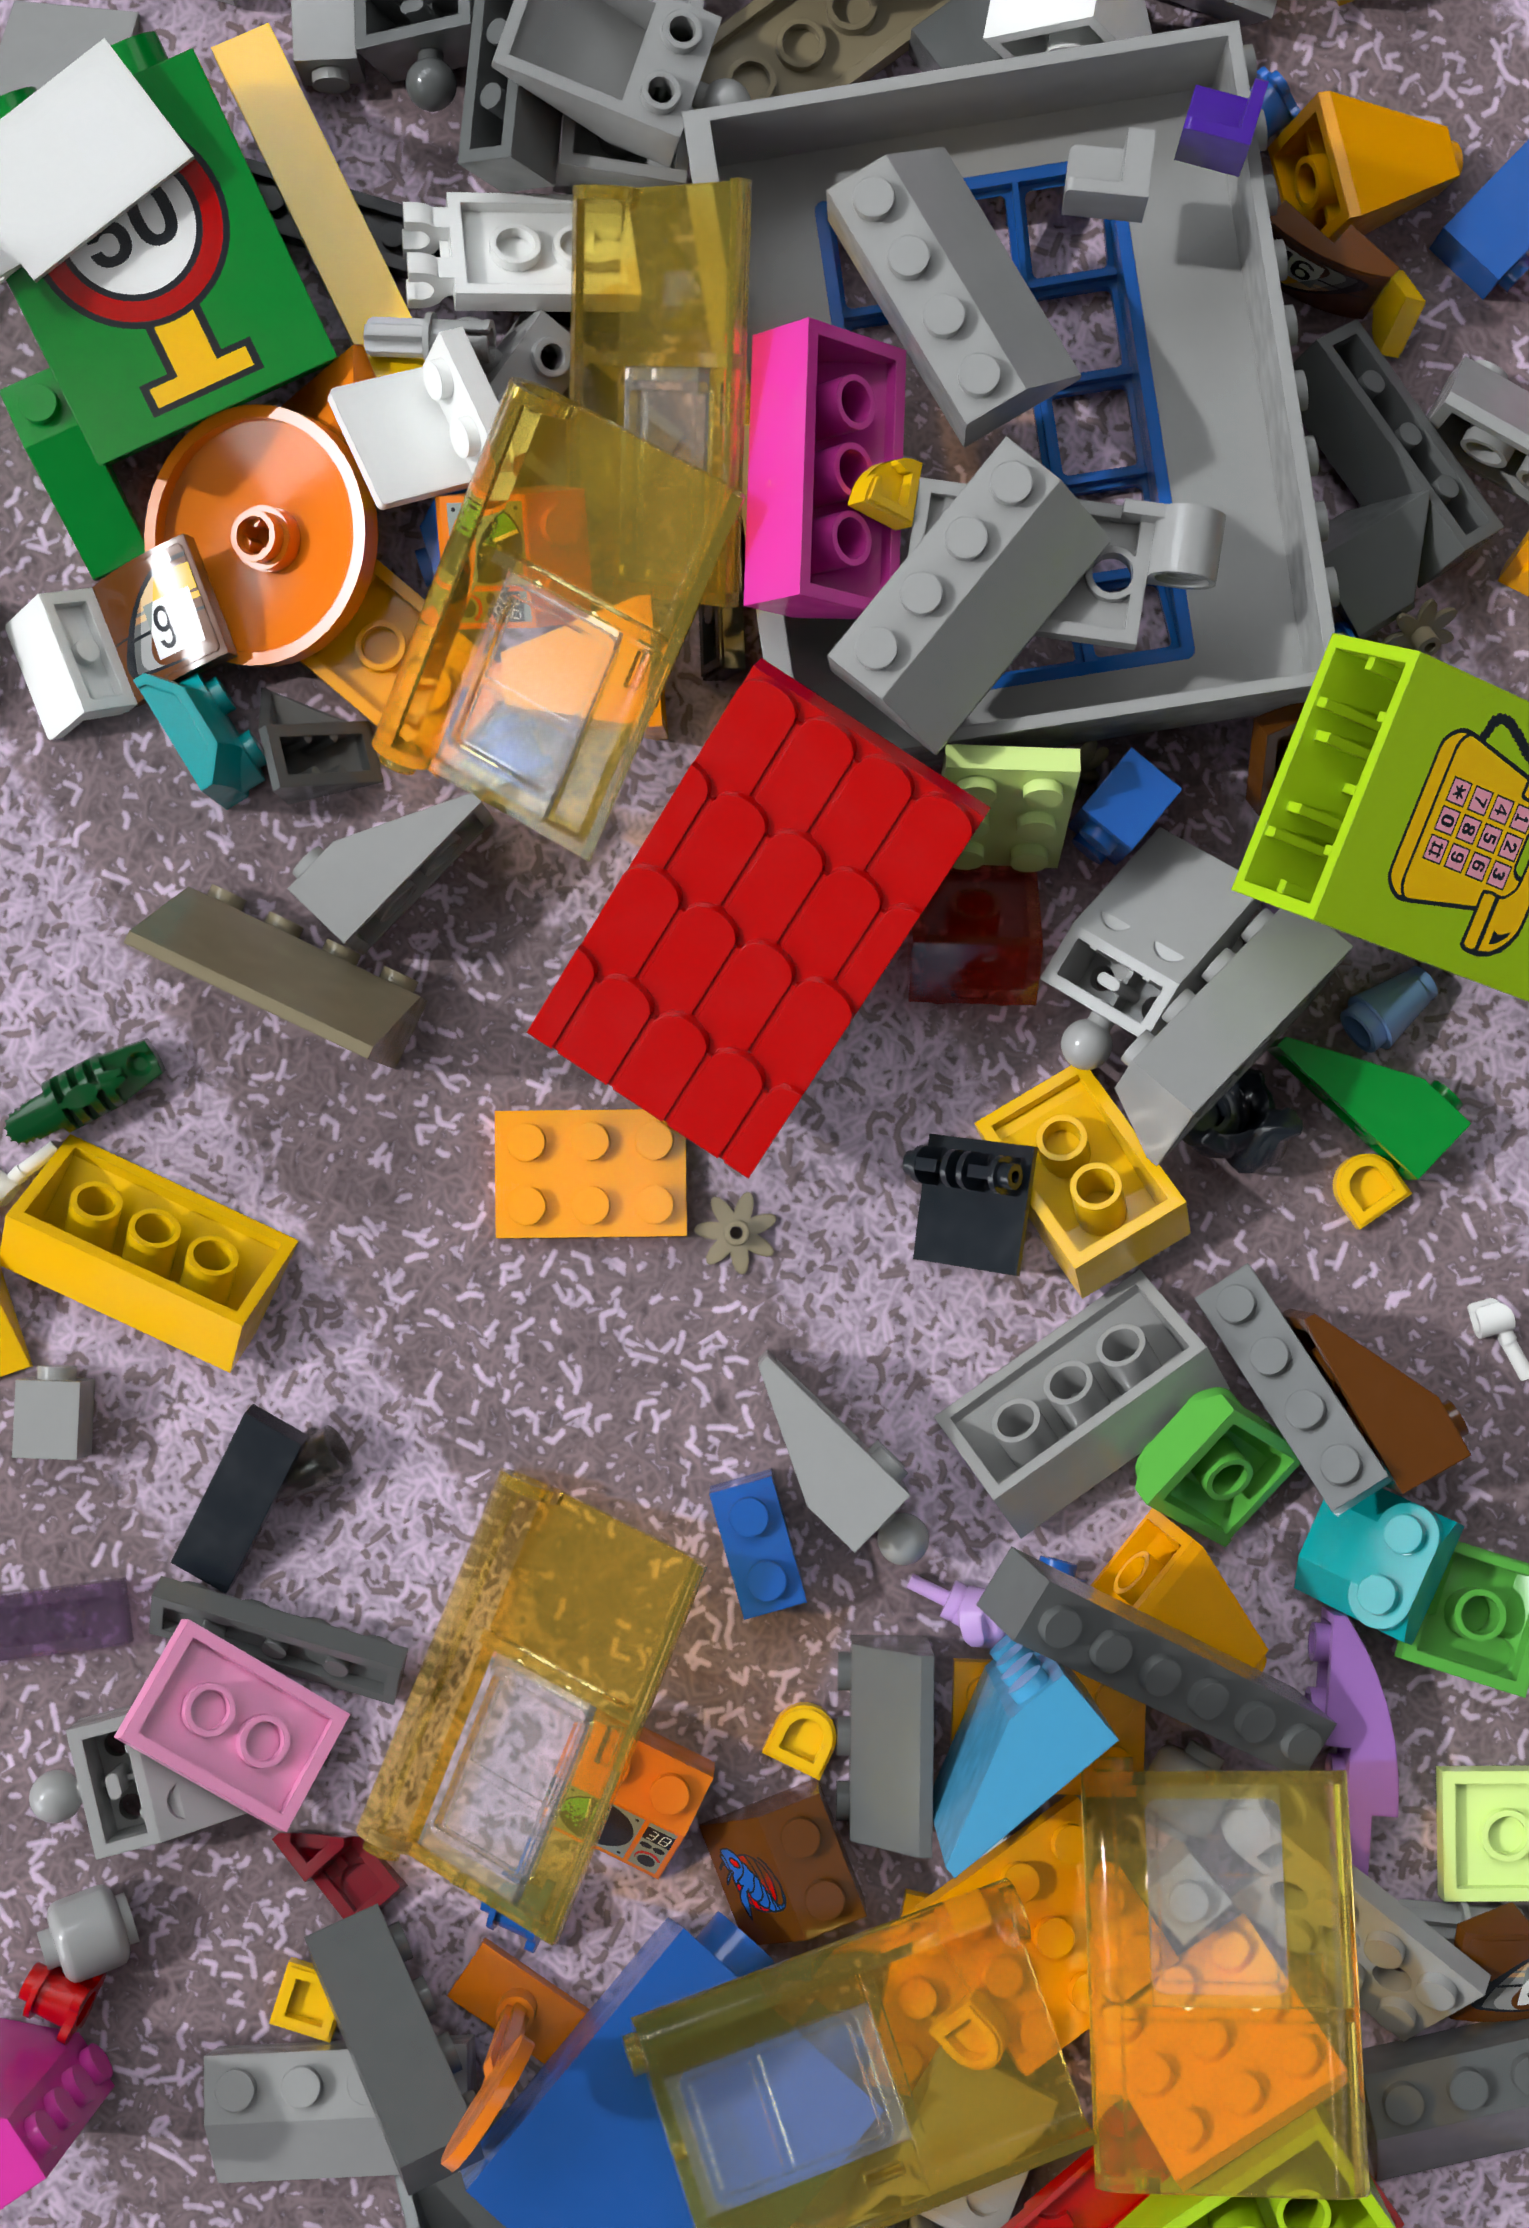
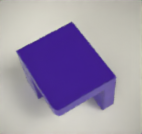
M1255 78L1249 98L1195 85L1174 160L1239 177L1252 142L1269 81Z

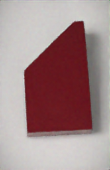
M279 1832L272 1838L304 1882L314 1881L343 1919L377 1903L380 1910H382L408 1886L365 1836Z

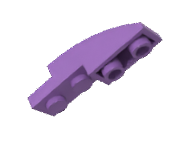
M1322 1606L1321 1622H1312L1308 1635L1309 1658L1311 1661L1318 1662L1316 1687L1308 1686L1304 1697L1337 1723L1324 1744L1325 1746L1337 1747V1753L1327 1754L1324 1769L1326 1791L1334 1793L1332 1818L1326 1819L1342 1831L1335 1851L1368 1876L1372 1816L1398 1818L1399 1776L1396 1744L1382 1686L1365 1645L1345 1614L1333 1607Z

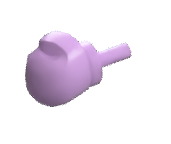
M914 1573L912 1574L906 1588L942 1605L939 1617L951 1621V1623L960 1627L963 1639L971 1647L992 1649L1006 1635L976 1605L985 1588L966 1586L956 1580L951 1590L948 1591Z

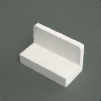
M93 588L37 594L6 624L5 629L49 740L63 738L84 720L121 715L129 712L138 704Z

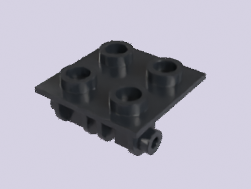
M929 1134L928 1145H919L914 1150L907 1151L903 1158V1170L905 1174L911 1176L913 1181L922 1183L913 1259L1020 1276L1038 1147Z

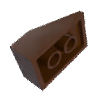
M1288 1309L1282 1312L1393 1479L1385 1487L1404 1494L1471 1456L1462 1437L1469 1434L1468 1427L1460 1412L1450 1400L1447 1399L1441 1402L1437 1395L1317 1314L1295 1309Z

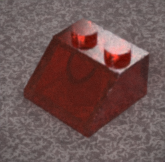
M982 865L971 870L951 868L908 934V1002L994 1004L998 1006L1037 1005L1043 954L1037 872H1021L1013 869L1011 866Z

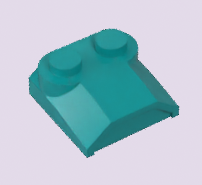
M146 673L133 679L204 794L228 810L249 796L250 789L266 780L261 770L267 764L264 750L250 730L241 735L236 730L228 717L229 713L237 709L236 705L216 676L206 682L200 673H196L180 683Z
M1383 1488L1339 1516H1336L1330 1510L1323 1499L1298 1555L1294 1588L1359 1620L1368 1627L1377 1629L1395 1639L1412 1645L1465 1526Z

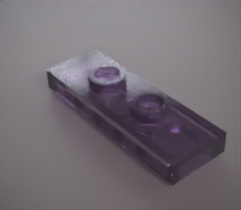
M126 1577L0 1593V1661L127 1645L134 1641Z

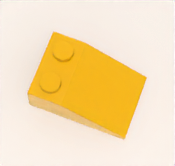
M1070 1065L974 1123L982 1140L1038 1147L1028 1217L1049 1252L1082 1299L1191 1234L1186 1200L1161 1166L1154 1165L1146 1157L1134 1129L1091 1070H1081Z

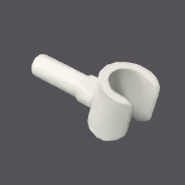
M52 1141L19 1165H16L8 1174L0 1169V1207L6 1206L20 1190L21 1184L28 1180L30 1175L43 1167L58 1150Z
M1494 1298L1469 1304L1467 1309L1474 1333L1478 1339L1497 1335L1499 1344L1505 1351L1521 1381L1529 1379V1362L1519 1346L1513 1331L1516 1326L1512 1310Z

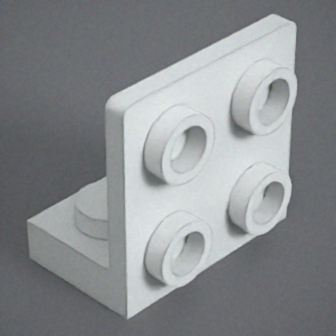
M463 327L439 332L422 367L334 387L328 396L329 405L376 506L381 510L494 482L517 443Z

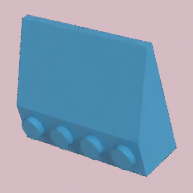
M1007 1635L998 1641L989 1652L993 1660L984 1667L933 1785V1822L945 1867L954 1878L1119 1741L1089 1691L1072 1669L1014 1642Z

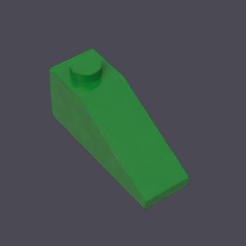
M50 367L0 389L1 398L23 447L92 579L97 581L104 578L122 565L145 553L144 536L112 465H98Z
M1289 1037L1277 1039L1267 1050L1377 1155L1388 1160L1403 1180H1418L1471 1125L1459 1112L1463 1107L1461 1100L1448 1087L1437 1080L1429 1084L1423 1078Z

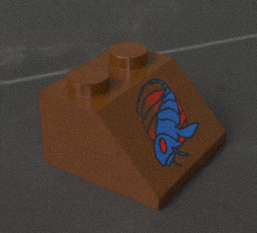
M810 1780L699 1824L736 1924L757 1945L806 1941L867 1917L864 1895L819 1780Z

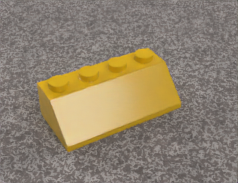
M69 1134L6 1214L0 1248V1266L231 1373L255 1336L299 1240Z

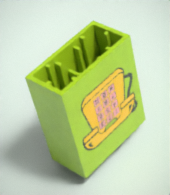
M1332 633L1231 890L1529 1002V701L1421 651Z

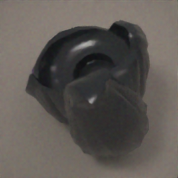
M1250 1068L1182 1140L1201 1155L1209 1158H1225L1238 1173H1262L1283 1158L1288 1140L1301 1135L1303 1121L1298 1117L1296 1111L1288 1107L1283 1110L1276 1109L1273 1096L1265 1084V1075L1261 1070Z

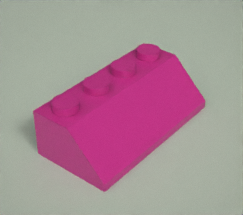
M810 317L752 335L744 579L745 607L792 618L857 619L900 567L901 529L895 531L849 507L848 500L855 482L865 470L878 463L903 458L907 350Z
M0 2018V2210L48 2177L115 2086L110 2079L113 2075V2069L107 2055L97 2044L91 2043L87 2045L79 2032H75L68 2044L64 2045L56 2041L60 2029Z

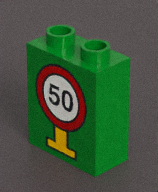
M156 31L134 35L111 45V47L185 143L195 159L38 282L32 279L23 266L6 279L99 466L113 465L196 427L214 414L226 409L242 406L329 366L334 360L338 359L194 49H188L168 58ZM24 87L1 95L0 119L36 92V87Z

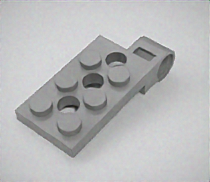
M920 477L908 556L967 484ZM1125 498L1123 505L1078 499L1110 537L1111 543L1035 636L1135 650L1146 584L1190 590L1209 589L1216 586L1226 515L1215 508L1190 503L1164 504ZM1105 559L1119 560L1129 569L1131 582L1126 589L1120 592L1109 593L1103 591L1096 585L1093 579L1092 570L1094 566Z
M1278 1773L1269 1774L1225 1806L1221 1813V1828L1224 1837L1231 1848L1254 1867L1241 1876L1232 1886L1229 1897L1233 1901L1232 1904L1274 1937L1281 1946L1290 1950L1325 1978L1332 1987L1341 1991L1375 2018L1382 2027L1391 2031L1404 2042L1485 1996L1491 1975L1335 1851L1342 1831L1311 1807L1306 1793L1293 1779ZM1283 1881L1294 1883L1301 1887L1303 1890L1294 1889L1285 1884ZM1347 1925L1354 1931H1348L1341 1927H1345ZM1400 1967L1405 1972H1400L1394 1969Z

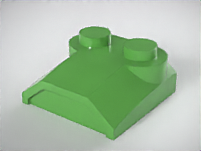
M1213 1387L1199 1391L1191 1396L1158 1435L1145 1446L1135 1465L1137 1476L1135 1489L1146 1505L1226 1547L1232 1541L1231 1538L1301 1463L1279 1429L1244 1408L1230 1390L1222 1387Z
M1458 1541L1413 1644L1410 1645L1396 1639L1397 1647L1394 1656L1526 1698L1529 1687V1563Z

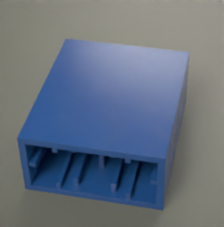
M717 1911L696 1938L668 1917L480 2141L484 2159L461 2170L465 2190L506 2228H790L882 2111V2108L852 2081L874 2054V2051L816 1999L811 2002L793 2026L783 2019L755 1993L756 1989L777 1963L719 1911Z

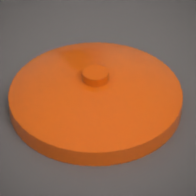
M251 404L233 407L212 415L189 431L175 446L163 464L150 495L145 519V552L183 533L194 538L238 653L237 657L226 661L233 664L254 667H279L293 664L319 652L331 643L353 619L363 602L374 573L378 548L376 506L350 448L335 432L321 422L299 412L278 406Z

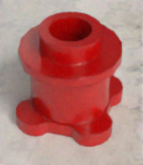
M37 1962L27 1975L18 1995L19 1999L26 2002L23 2016L31 2019L38 2015L60 2026L61 2029L56 2041L67 2045L73 2034L84 2025L97 1994L104 1983L106 1973L83 1982L74 1983L65 1977L61 1966L48 1971L47 1965Z

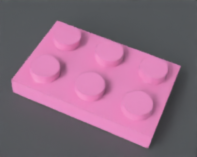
M181 1619L114 1738L271 1827L287 1832L350 1714L189 1619Z

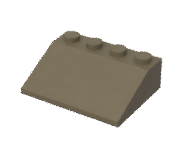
M214 884L211 885L207 895L188 886L129 930L124 940L125 944L366 1059L396 1069L428 1002L414 994L419 983L418 981L386 966L383 967L379 977L359 968L357 964L361 954L330 939H326L322 949H319L299 939L304 927L269 911L264 922L242 912L247 900Z

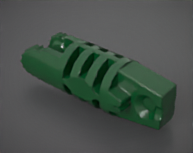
M148 1038L105 1053H97L44 1081L41 1085L43 1093L28 1100L26 1103H22L21 1108H15L14 1113L8 1114L9 1119L5 1120L6 1127L4 1128L7 1130L6 1136L11 1137V1142L16 1141L18 1145L21 1143L28 1145L29 1142H36V1138L42 1139L61 1128L72 1133L126 1104L129 1098L166 1071L163 1062Z

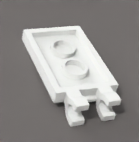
M105 38L0 119V284L22 266L32 279L38 282L195 159L194 155Z
M446 192V207H432L426 203L403 202L404 229H402L403 258H407V308L432 307L439 304L445 297L453 296L455 311H647L649 291L636 195ZM438 249L440 250V257L431 255Z

